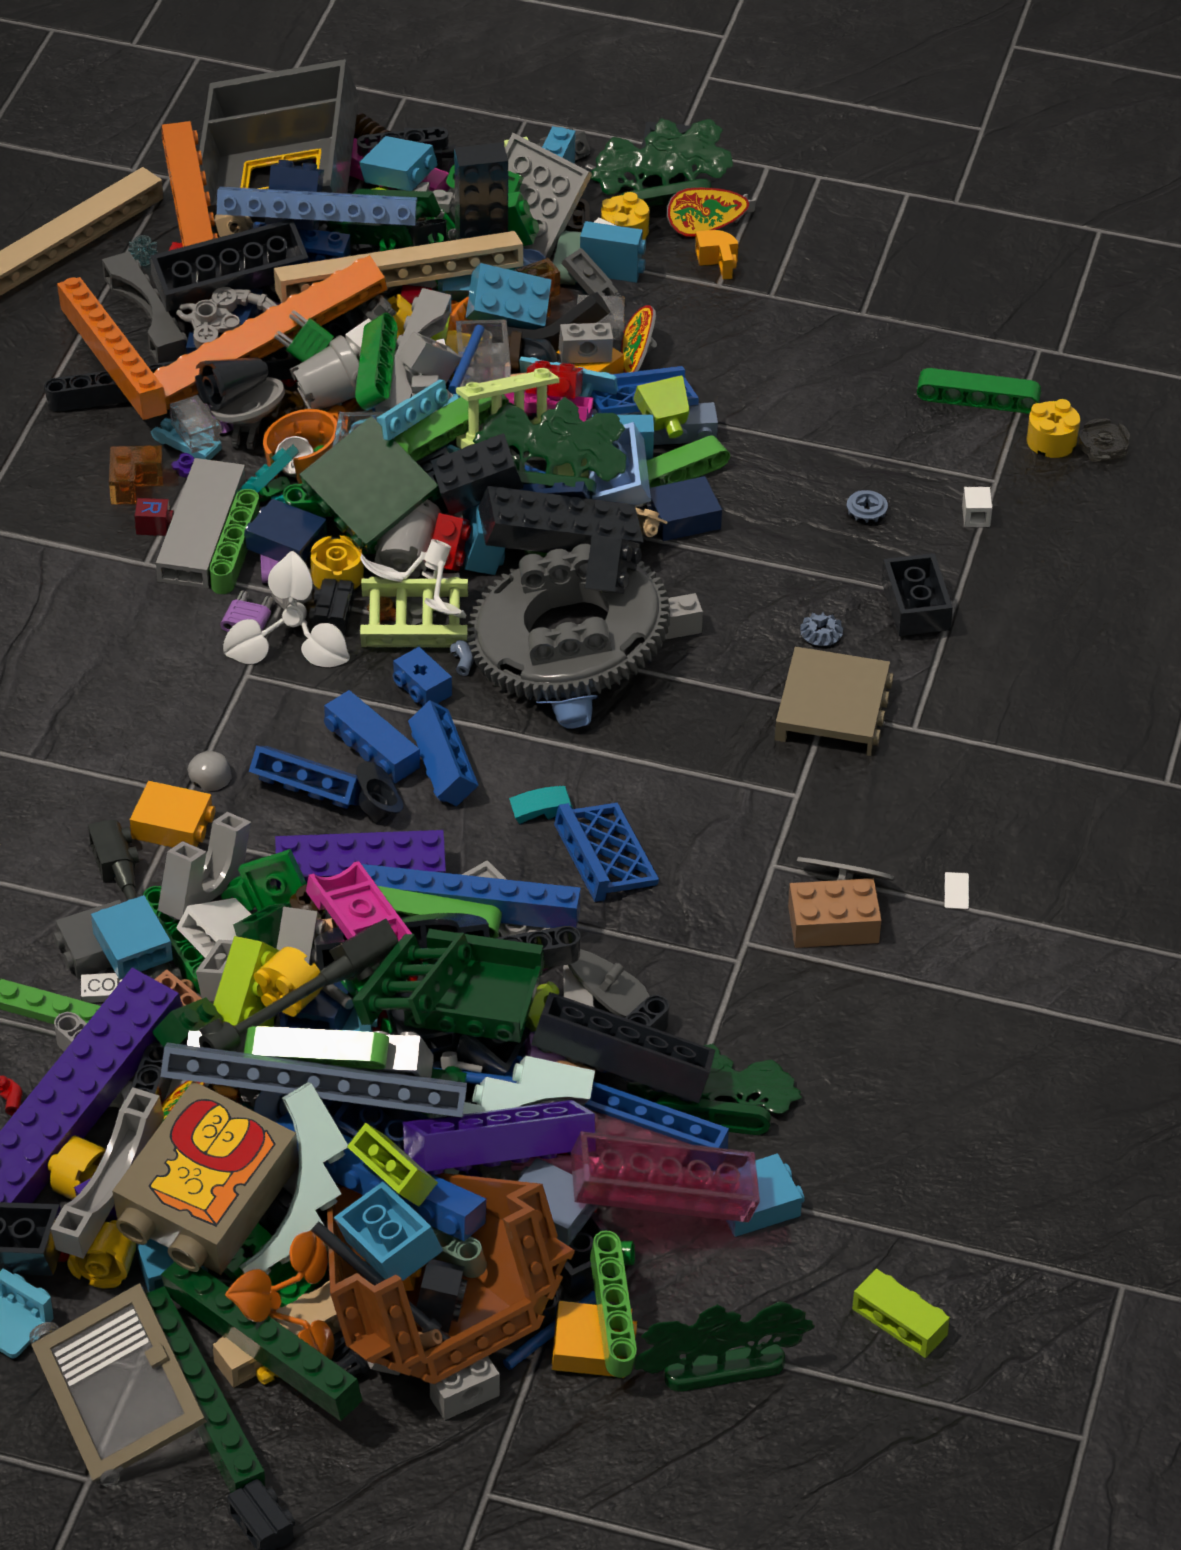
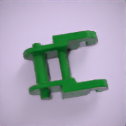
M282 476L269 482L259 491L262 498L259 496V503H263L271 499V497L282 493L290 485L289 479Z

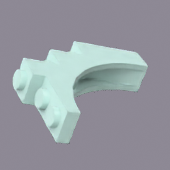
M525 1056L520 1061V1064H515L512 1080L517 1081L516 1083L485 1077L480 1085L476 1084L474 1089L473 1102H476L477 1105L464 1102L463 1114L529 1106L549 1100L555 1102L573 1100L580 1105H585L591 1097L595 1071ZM434 1114L433 1118L446 1117L448 1115ZM449 1168L444 1169L443 1173L458 1175L459 1170Z
M309 1082L282 1098L292 1118L298 1142L299 1169L295 1193L288 1212L276 1233L258 1253L239 1266L243 1273L260 1269L269 1274L271 1272L269 1267L278 1261L281 1264L290 1261L289 1251L294 1238L302 1232L310 1231L318 1221L323 1224L315 1210L320 1208L324 1211L338 1202L336 1197L341 1195L323 1162L327 1160L330 1164L345 1155L343 1150L348 1148V1144L313 1085ZM324 1243L326 1251H329L328 1245Z

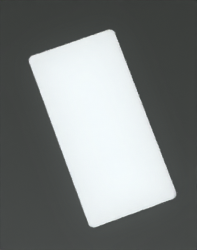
M945 872V908H969L968 873Z

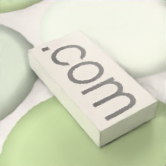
M116 973L81 975V1000L88 1003L105 1002L122 979H119Z

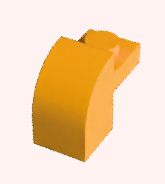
M719 230L696 231L695 251L699 266L719 264L722 279H732L733 269L737 267L738 241L727 232Z

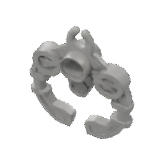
M222 287L213 292L212 299L201 300L196 304H181L179 306L180 310H177L176 314L182 320L191 322L194 328V345L198 349L202 344L219 338L218 333L234 330L240 326L239 317L230 313L237 308V304L247 306L248 303L256 304L257 309L264 312L268 308L277 305L266 294L257 295L251 293V290H234L230 287ZM191 309L192 313L186 315L181 310Z

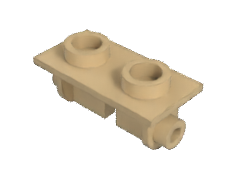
M636 508L642 536L653 537L658 532L659 523L667 524V521L658 518L659 513L649 509H644L643 511Z

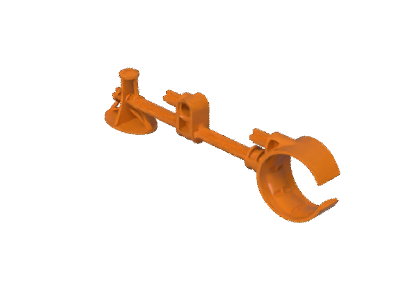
M468 297L461 302L451 300L448 330L473 333L475 326L483 323L465 319ZM356 398L345 401L341 406H332L327 412L318 409H304L289 413L276 420L267 429L263 438L268 466L274 462L272 457L275 455L277 446L285 438L293 436L305 438L313 450L319 445H325L312 454L293 459L298 484H303L299 474L345 438V432L351 423L350 416L360 407Z

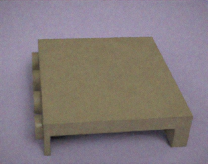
M795 647L776 719L775 741L785 742L788 731L867 743V755L871 756L873 745H879L881 730H878L877 727H883L885 711L882 710V707L887 708L889 692H886V688L891 689L894 673H889L890 662Z

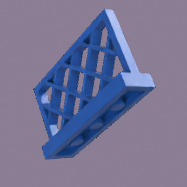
M683 366L611 374L617 378V394L593 390L590 396L593 398V405L598 413L626 414L641 412L633 399L637 386L682 375L688 405H699L698 396L685 378Z
M569 803L558 805L554 826L594 902L605 900L606 893L658 885L659 878L618 803L572 809ZM613 813L616 820L613 822L602 817V815ZM584 817L592 822L588 826L579 822L577 818ZM598 823L609 828L608 833L595 829V825ZM616 831L625 835L626 840L623 841L612 836L613 832ZM591 835L601 839L602 842L598 845L589 841L587 837ZM608 842L620 849L618 852H614L604 846ZM626 850L635 854L637 858L633 860L622 855V853ZM601 854L613 860L608 864L599 860L598 855ZM620 862L629 866L630 869L626 872L615 867V864ZM636 869L645 873L647 877L640 878L632 873ZM613 874L623 880L611 883L608 875Z

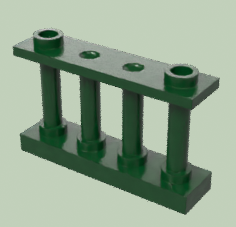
M356 189L353 193L417 197L416 222L420 217L437 218L442 212L434 193L429 191ZM328 221L326 223L330 232L350 234L351 244L380 245V241L383 239L385 245L388 246L389 238L395 241V246L411 247L414 244L408 232L413 225Z
M459 933L448 948H421L418 945L415 934H404L352 1000L361 1025H372L383 1010H412L416 1024H422L473 958L472 949L467 942L465 933ZM422 960H438L435 964H419ZM409 976H425L422 981H406ZM396 993H412L409 998H393Z

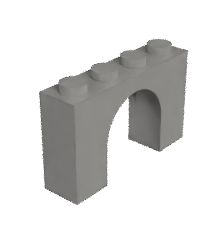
M226 812L212 823L207 852L183 841L167 851L158 911L167 914L172 919L180 920L187 906L210 902L228 888L227 886L232 879L241 876L238 868L245 861L251 822Z

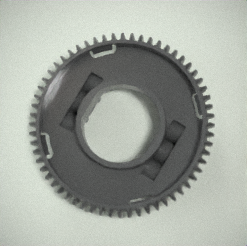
M580 544L573 548L572 552L555 549L547 553L546 557H541L537 554L526 555L520 560L517 570L510 568L511 573L509 575L502 574V581L495 579L496 587L488 586L489 593L483 592V599H478V606L473 607L474 613L470 614L471 621H468L467 639L474 662L482 672V675L486 676L488 681L493 682L494 686H500L502 691L508 690L511 695L516 692L520 698L525 694L528 700L535 696L537 701H540L542 697L546 698L547 701H550L551 698H556L557 701H560L561 698L565 697L570 699L571 697H580L584 694L590 696L595 691L601 693V689L608 688L610 690L613 684L619 686L620 680H629V674L637 675V668L644 669L645 662H651V656L657 655V649L662 648V642L666 640L665 635L668 633L671 618L670 604L664 584L661 583L660 577L656 576L655 571L651 572L649 566L645 567L644 562L641 561L637 564L636 570L627 569L629 583L624 589V594L593 591L585 588L590 544ZM587 602L598 605L608 612L605 620L599 617H591L583 621L582 624L565 622L558 625L556 629L550 630L540 627L530 632L534 622L551 608ZM644 637L645 642L639 643V645L630 654L626 656L623 651L627 647H629L636 638ZM507 663L514 668L522 670L521 676L506 669L502 671L500 665Z

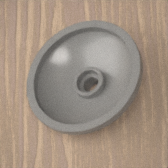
M267 377L265 382L224 408L212 411V414L217 420L224 423L248 424L258 422L280 404L285 394L284 385L276 378Z

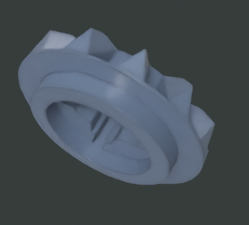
M864 490L853 493L847 500L846 508L850 516H855L856 521L864 519L867 523L868 520L872 519L877 522L879 517H885L888 503L881 494ZM866 503H868V506L870 508L869 510L864 508V506H866Z
M824 612L821 615L812 613L810 618L805 617L800 629L802 637L807 642L817 646L832 645L839 641L843 634L841 620H835L834 614L825 616Z

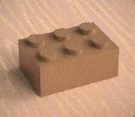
M874 878L790 883L788 908L795 948L879 943L881 916Z

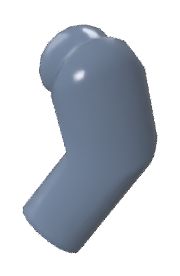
M457 640L451 644L450 652H455L453 656L460 657L456 668L457 673L467 676L474 659L468 643L463 640Z

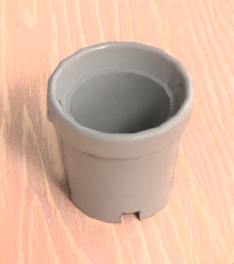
M342 335L330 341L327 348L290 369L293 380H298L297 389L308 409L324 410L356 398L355 390L359 361L351 346Z
M427 499L377 540L375 563L393 568L398 572H406L420 557L421 551L427 552L433 539L438 513L443 514L438 506ZM423 560L407 579L418 578L421 570L426 571V561Z

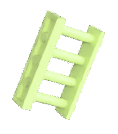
M537 368L534 372L482 383L470 382L466 386L456 388V393L468 401L469 431L466 434L456 436V446L463 449L475 444L473 439L475 434L479 432V399L491 397L492 415L497 413L498 409L502 407V394L514 392V405L524 410V390L537 387V417L530 421L533 425L541 423V415L547 411V385L559 383V377L550 372L549 369Z
M380 577L362 579V596L370 597L369 624L361 625L360 628L361 647H450L457 640H463L468 643L467 625H460V618L449 615L448 625L433 624V609L424 601L426 598L433 599L437 579H403L402 582L382 579ZM458 577L442 579L439 597H449V604L460 609V597H468V579ZM380 597H396V624H380ZM407 597H423L421 625L406 624Z

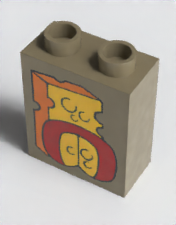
M192 1081L112 1191L118 1230L126 1238L137 1244L145 1245L149 1239H152L168 1247L169 1256L178 1265L189 1271L197 1272L201 1266H204L221 1275L298 1167L299 1158L296 1132Z

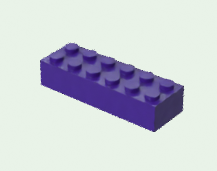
M443 830L275 836L276 853L291 849L306 883L310 874H315L319 877H332L345 871L354 862L358 861L361 864L446 873ZM276 879L277 888L281 889L280 885L282 883Z
M573 1100L463 1114L462 1117L446 1116L403 1122L404 1152L428 1174L433 1175L441 1174L444 1172V1169L449 1168L460 1171L470 1170L472 1165L478 1164L494 1167L501 1165V1161L508 1160L515 1163L528 1162L530 1157L537 1156L542 1159H553L557 1157V1154L566 1152L569 1155H582L585 1153V1150L596 1148L595 1113Z

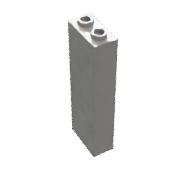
M199 458L194 459L156 561L157 582L209 588L211 583L210 564L235 496L246 482L245 465Z

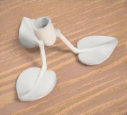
M432 539L427 552L421 551L420 557L406 572H398L393 568L368 561L361 554L360 559L362 563L372 573L382 578L399 582L407 579L417 566L425 560V566L435 571L434 573L422 571V575L428 579L437 580L434 600L426 598L424 602L438 612L466 618L464 610L443 602L439 597L442 579L460 578L459 573H443V568L451 549L450 545Z
M294 551L289 552L272 568L268 577V585L272 593L281 599L288 598L290 603L284 610L282 618L262 632L257 621L253 619L242 620L230 629L223 645V652L226 656L245 664L258 663L265 658L269 650V643L264 636L285 623L290 627L302 626L304 635L308 639L302 644L301 651L310 663L320 667H335L344 664L350 659L345 638L342 632L333 624H318L312 629L311 634L309 633L307 621L305 620L307 610L303 604L294 599H306L312 591L313 582L307 565Z

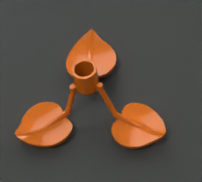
M310 1230L298 1234L290 1246V1261L293 1268L298 1271L295 1277L271 1286V1280L263 1270H250L231 1285L225 1296L234 1302L242 1314L250 1321L261 1322L270 1316L271 1318L303 1326L304 1329L298 1333V1337L332 1360L335 1347L334 1336L330 1327L324 1321L315 1320L310 1325L306 1320L276 1312L281 1305V1297L277 1292L278 1290L300 1281L303 1277L308 1283L316 1284L323 1278L326 1272L328 1260L325 1245Z

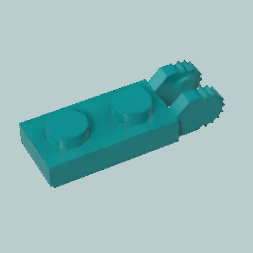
M293 444L287 450L282 447L272 457L274 462L270 466L265 463L255 473L257 477H250L238 491L252 489L258 493L299 453V450Z

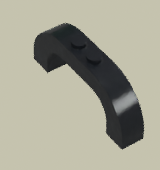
M433 913L400 917L410 932L415 934L418 945L421 948H427L426 937L429 929L490 938L487 920L477 915ZM339 927L319 934L314 940L317 967L320 972L334 961L329 951L348 940Z

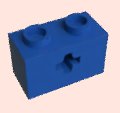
M420 647L393 661L394 682L397 686L404 688L415 702H419L422 706L429 700L438 704L452 696V676Z

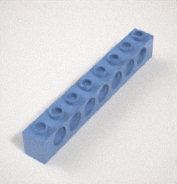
M219 187L217 190V215L414 226L416 224L417 197Z

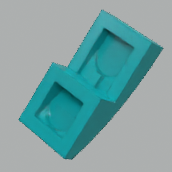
M565 786L540 788L509 798L515 819L519 824L542 814H545L548 820L556 817L558 805L569 803L573 809L568 790Z

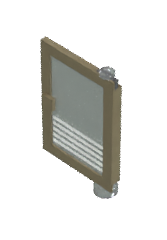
M140 1283L61 1328L54 1322H45L36 1326L30 1332L29 1339L95 1484L101 1482L106 1487L116 1484L120 1479L119 1471L207 1422Z

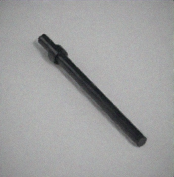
M318 1221L311 1229L318 1238L375 1286L385 1280L322 1223ZM409 1301L415 1323L423 1329L422 1333L438 1329L442 1334V1342L451 1338L441 1329L442 1325L433 1318L431 1320Z

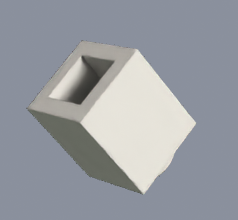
M964 487L962 503L964 527H990L992 515L990 487Z

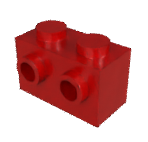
M535 361V363L527 368V373L534 372L537 368H546L559 377V383L547 385V396L575 399L582 393L583 368H578L574 364L568 363L551 365L548 361ZM537 387L526 389L525 393L537 394Z
M438 513L433 539L451 546L444 568L459 571L460 566L463 565L465 560V543L468 541L471 533L470 520Z

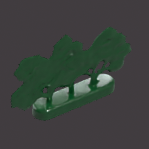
M661 118L655 126L656 130L650 132L645 138L646 146L643 149H638L629 140L612 137L606 144L605 149L596 157L597 167L591 171L593 173L591 179L600 182L602 191L607 195L617 193L623 185L630 186L635 190L629 192L636 193L638 198L642 199L649 208L668 205L670 199L683 189L712 188L709 180H695L699 173H706L714 178H721L726 173L727 168L733 166L730 151L715 146L723 130L713 120L706 119L693 123L691 128L685 134L679 132L676 123ZM694 164L697 165V170L692 172V166ZM626 172L632 173L637 182L634 183V180L629 181L624 174ZM643 173V178L639 179L638 175ZM679 173H683L689 180L669 184V179ZM650 175H659L662 178L663 185L644 189L642 183ZM618 178H622L624 183H619Z
M566 397L556 404L555 409L545 411L541 415V423L535 425L528 419L524 410L508 402L500 407L497 413L490 415L484 420L483 430L477 432L473 439V442L476 444L504 433L509 446H515L520 452L519 460H517L516 455H513L522 484H543L547 488H552L554 483L563 482L567 486L575 487L576 482L584 481L592 496L596 494L597 484L592 479L581 477L582 473L591 470L602 480L610 481L618 473H624L626 469V455L613 446V442L618 440L622 432L625 431V427L620 422L617 414L596 413L593 417L583 422L579 418V408ZM529 451L528 457L524 458L523 453ZM532 457L544 458L547 462L546 473L525 471V462ZM586 458L587 464L581 466L582 459ZM569 463L574 472V476L553 474V468Z
M713 1043L703 1045L716 1051L710 1074L701 1096L703 1099H700L699 1103L682 1101L676 1095L665 1091H653L648 1085L639 1082L627 1083V1089L634 1091L640 1098L650 1100L659 1095H664L659 1097L655 1103L727 1127L729 1132L761 1135L769 1130L771 1116L768 1110L773 1113H783L789 1110L791 1101L802 1098L800 1095L801 1091L794 1087L795 1079L789 1073L784 1072L782 1067L774 1060L769 1059L755 1062L740 1072L732 1069L734 1062L727 1056L720 1055V1050ZM738 1093L743 1095L742 1099L737 1097ZM760 1093V1097L755 1101L749 1099V1102H746L747 1096L750 1094ZM722 1095L730 1096L739 1103L715 1101V1098ZM764 1098H768L767 1103L761 1102V1100Z
M783 1301L776 1302L762 1309L748 1322L740 1321V1314L733 1311L725 1312L726 1309L716 1304L700 1313L697 1322L689 1326L679 1321L659 1322L650 1326L649 1330L641 1338L647 1344L653 1345V1347L635 1357L634 1369H643L651 1374L659 1373L665 1369L664 1381L667 1387L677 1392L772 1376L780 1373L785 1366V1353L781 1347L790 1348L796 1346L802 1341L803 1334L814 1329L815 1325H813L812 1320L805 1319L806 1312L793 1308L792 1305ZM767 1335H772L767 1343L762 1342L758 1345L760 1339ZM776 1337L781 1338L779 1341L773 1342ZM754 1341V1345L751 1346L748 1344V1342ZM739 1346H745L743 1348L732 1349ZM686 1354V1358L680 1359V1355Z

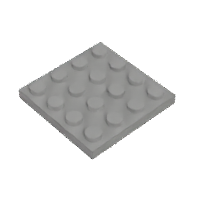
M512 133L505 147L508 158V171L524 177L519 191L524 200L528 202L530 212L539 225V232L536 235L534 244L523 246V248L537 250L549 260L559 241L560 234L567 226L593 173Z

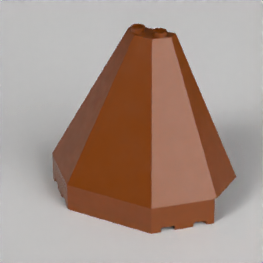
M447 1173L434 1174L487 1199L486 1223L471 1235L482 1246L487 1268L481 1276L476 1278L462 1275V1279L468 1281L458 1322L452 1321L449 1333H447L451 1338L431 1347L425 1352L418 1333L423 1329L420 1326H416L409 1301L417 1307L426 1266L421 1267L420 1277H416L415 1287L412 1291H405L402 1278L397 1275L374 1286L328 1246L330 1295L346 1346L368 1362L377 1363L405 1375H412L426 1382L436 1384L539 1329L545 1317L542 1315L549 1299L553 1300L563 1278L560 1275L567 1259L571 1260L575 1252L574 1249L557 1239L558 1235L543 1184ZM340 1185L338 1189L341 1195L336 1197L338 1202L327 1209L328 1230L372 1267L346 1242L334 1219L336 1215L363 1196Z

